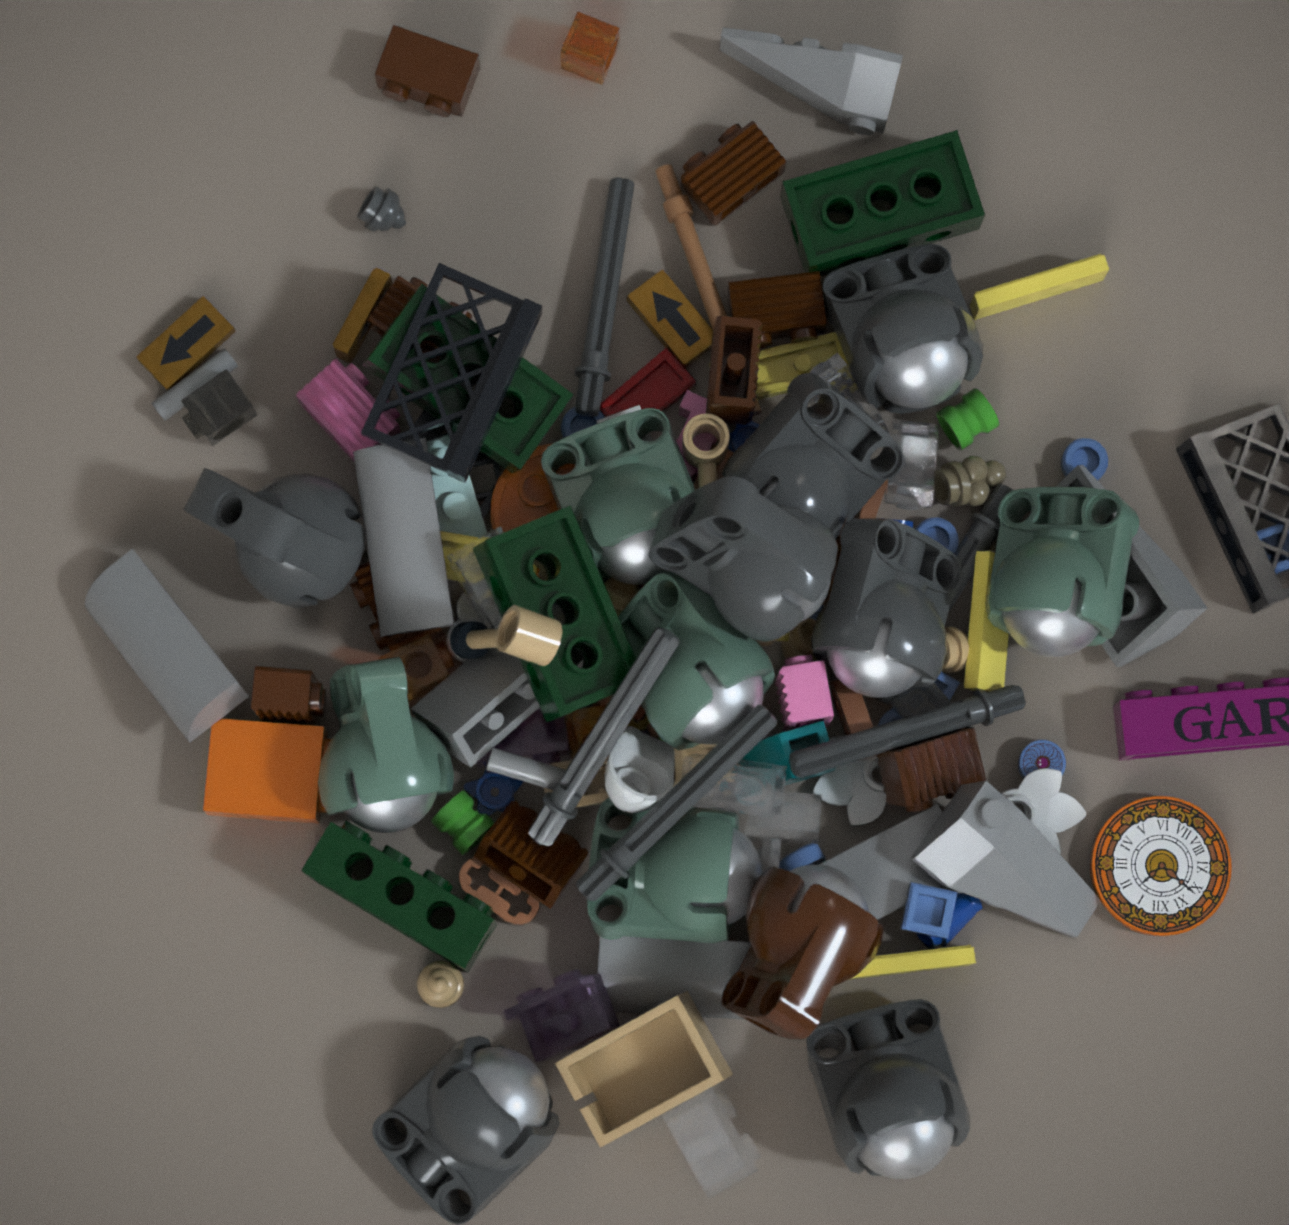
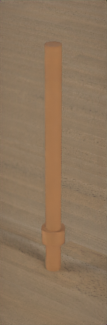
M671 164L663 165L655 170L666 200L663 203V208L668 222L675 225L714 332L717 317L727 316L691 219L694 211L689 197L682 194L673 166ZM757 397L752 417L762 413Z

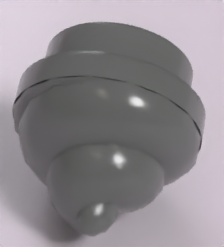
M375 186L365 198L357 215L359 219L365 222V227L372 232L377 230L387 231L391 227L400 229L406 225L404 210L400 206L399 196L389 188L383 191Z

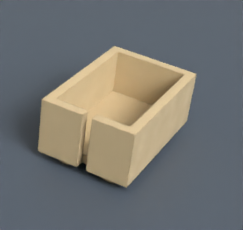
M688 991L671 998L555 1063L575 1101L591 1092L594 1093L597 1100L580 1109L600 1148L733 1075Z

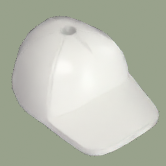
M633 726L627 727L610 752L605 767V788L612 803L618 809L629 813H640L652 809L673 788L674 748L668 743L653 738Z

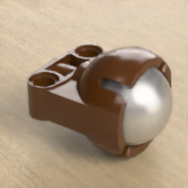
M805 865L791 871L769 867L756 880L748 898L746 923L751 946L738 971L725 986L721 1005L769 1034L793 1040L807 1038L815 1030L821 1019L823 1005L832 987L857 976L874 959L882 943L884 927L878 923L877 918L869 913L865 896L859 886L842 871L825 865Z

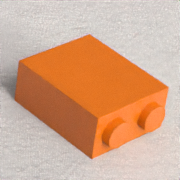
M220 719L211 726L203 811L210 816L320 824V813H327L321 803L318 778L321 759L331 739L327 738L328 731L324 726Z

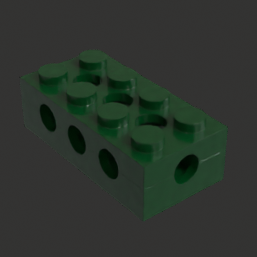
M957 130L785 180L782 182L780 193L804 273L819 271L820 276L827 275L858 261L905 248L932 244L979 230L985 217ZM919 187L929 188L934 192L935 197L922 198L916 193L915 189ZM884 200L891 205L892 209L889 211H879L873 207L871 202ZM835 212L842 213L848 218L849 222L835 224L828 218V215Z
M423 284L413 292L362 364L383 381H385L427 290V287ZM436 294L442 311L453 308L451 304ZM432 303L426 317L437 314L434 303ZM462 312L445 318L454 342L480 333L477 323ZM440 321L421 327L417 336L419 345L422 341L432 342L438 348L449 344ZM495 336L488 337L492 348H494L497 338ZM483 340L457 349L464 368L471 371L484 367L488 361L489 354ZM414 344L406 360L418 356ZM452 351L440 355L438 363L426 361L435 385L458 376L459 369ZM522 358L505 395L514 404V415L511 419H508L497 413L480 451L511 473L521 470L574 394L525 358ZM421 363L402 369L397 379L404 396L430 387ZM460 384L438 391L447 416L466 409L470 398L467 390L462 388ZM433 394L412 401L436 419L441 418ZM461 418L449 422L451 429L454 432L456 431Z
M571 505L489 538L472 548L502 618L506 611L514 605L554 619L552 614L553 604L560 607L564 613L565 621L564 624H561V642L552 661L546 666H540L519 658L546 723L613 695L636 658ZM534 561L539 562L545 568L546 580L540 579L533 570ZM572 648L577 649L583 657L582 668L577 667L571 659Z
M345 820L342 827H339L330 822L301 871L308 878L469 973L497 926L495 920L490 917L493 912L492 907L469 893L466 894L463 900L451 894L450 891L453 888L450 885L451 883L429 869H426L423 876L410 869L413 864L410 858L396 849L385 845L381 852L370 845L373 840L370 834ZM362 860L373 862V871L368 878L361 881L353 880L352 870L356 863ZM401 884L413 885L414 895L408 903L404 905L392 903V893L397 886ZM444 907L453 909L455 911V919L450 927L442 930L432 927V916L438 909Z

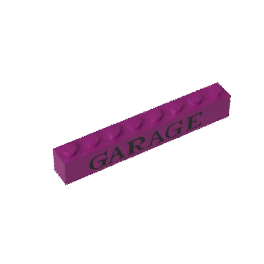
M1289 678L1263 680L1262 688L1245 689L1244 682L1221 683L1216 685L1217 692L1199 693L1198 686H1182L1170 689L1171 696L1153 697L1152 690L1124 693L1125 700H1119L1113 706L1119 761L1289 746Z

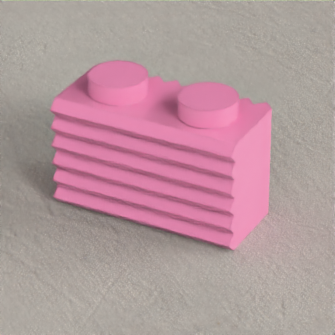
M336 358L323 371L319 372L310 383L306 384L302 390L298 391L296 397L307 413L354 461V451L383 445L361 435V431L376 400L364 388L369 384L364 374L353 363L344 367ZM396 408L382 412L375 427L376 430L390 436L401 432L399 424L395 421L400 416Z
M801 655L785 659V665L779 671L775 686L778 687L776 694L780 696L778 703L781 705L779 712L783 714L781 721L785 723L783 731L786 732L823 720L825 727H828L834 712L825 662H813L812 655Z

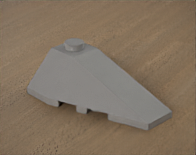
M723 27L719 49L723 53L835 121L848 125V129L861 135H874L875 132L884 134L903 55L850 43H843L842 51L828 50L820 45L818 39L803 38L802 41L789 45L784 44V39L775 34Z
M1084 465L1076 466L1056 486L1105 489ZM1117 512L1112 513L1107 518L1106 523L1112 521ZM1140 526L1137 534L1132 539L1120 625L1111 639L1107 638L1101 645L1115 666L1122 667L1177 637L1208 609L1184 573Z
M987 781L961 785L911 857L916 864L945 888L983 900L985 904L995 908L1006 909L1023 916L1026 920L1072 938L1079 935L1101 902L1093 890L1025 814Z

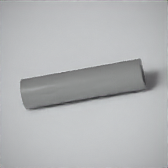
M224 348L151 404L166 421L237 368L238 365Z
M492 748L486 767L487 771L550 790H554L566 769L496 748Z

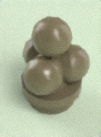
M969 456L962 463L957 461L944 463L939 470H935L933 473V491L937 500L942 505L950 504L953 507H958L968 503L971 506H981L989 498V488H995L1004 482L1006 469L1002 463L996 460L985 462L979 456Z

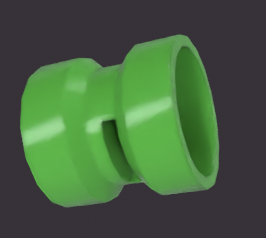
M977 388L964 394L962 401L956 406L947 405L936 413L943 432L960 451L971 445L976 435L980 433L988 434L1000 425L991 404Z
M465 790L454 796L431 820V823L440 832H447L453 838V846L462 856L481 842L495 823L486 813H479L477 810H473L474 800Z

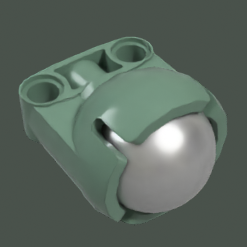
M655 408L637 410L575 432L548 446L543 452L541 464L557 508L560 510L571 505L603 583L612 577L626 584L645 585L655 575L667 572L668 570L656 566L648 556L649 549L662 512L677 500L695 491V488L665 413ZM649 432H662L661 436L654 441L642 440ZM565 464L575 465L574 469L568 474H556L559 467Z
M1035 487L1017 489L1006 494L998 507V517L1001 522L991 580L988 585L985 602L987 617L992 625L1010 634L1023 648L1045 657L1071 655L1086 646H1097L1103 644L1107 638L1111 639L1121 621L1122 602L1132 539L1137 534L1139 528V517L1136 511L1114 491L1106 489ZM1031 511L1029 517L1021 522L1024 515ZM1117 512L1114 519L1106 523L1107 518L1112 513Z
M667 571L655 575L638 591L618 616L635 658H637L657 627L669 629L680 640L677 649L641 704L650 725L659 737L678 751L693 748L699 744H718L756 706L762 705L763 696L775 678L770 657L756 640L743 634L724 619L716 608L713 597L675 572Z
M400 657L346 665L337 670L330 679L331 701L335 714L338 717L340 729L331 739L320 762L318 789L321 803L328 816L344 813L358 826L378 833L398 832L413 826L428 813L436 796L449 793L453 789L454 772L451 757L440 737L423 722L410 715L407 699V676Z
M610 798L606 799L600 805L596 817L589 869L602 857L600 851L603 848L609 850L651 809L640 813H629L618 809ZM693 806L628 870L630 876L627 879L621 876L596 901L587 899L588 915L594 931L600 937L608 940H616L624 936L709 944L728 941L732 923L746 914L749 894L756 880L762 874L761 861L752 842L739 831V816L736 812L724 807ZM617 815H626L632 819L631 824L624 830L617 831L608 827L610 820ZM607 905H616L622 908L623 911L621 916L615 921L606 922L598 918L602 908Z

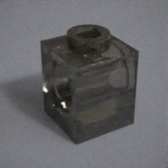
M227 369L181 400L188 412L181 417L197 440L205 435L212 447L257 416L253 405Z

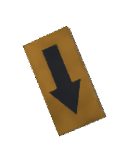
M377 267L372 270L333 342L337 358L349 364L354 360L370 330L368 322L370 315L393 284L389 273Z
M663 269L627 295L626 301L684 368L712 348L713 329Z
M202 296L137 355L136 358L168 391L188 376L236 331L221 313Z

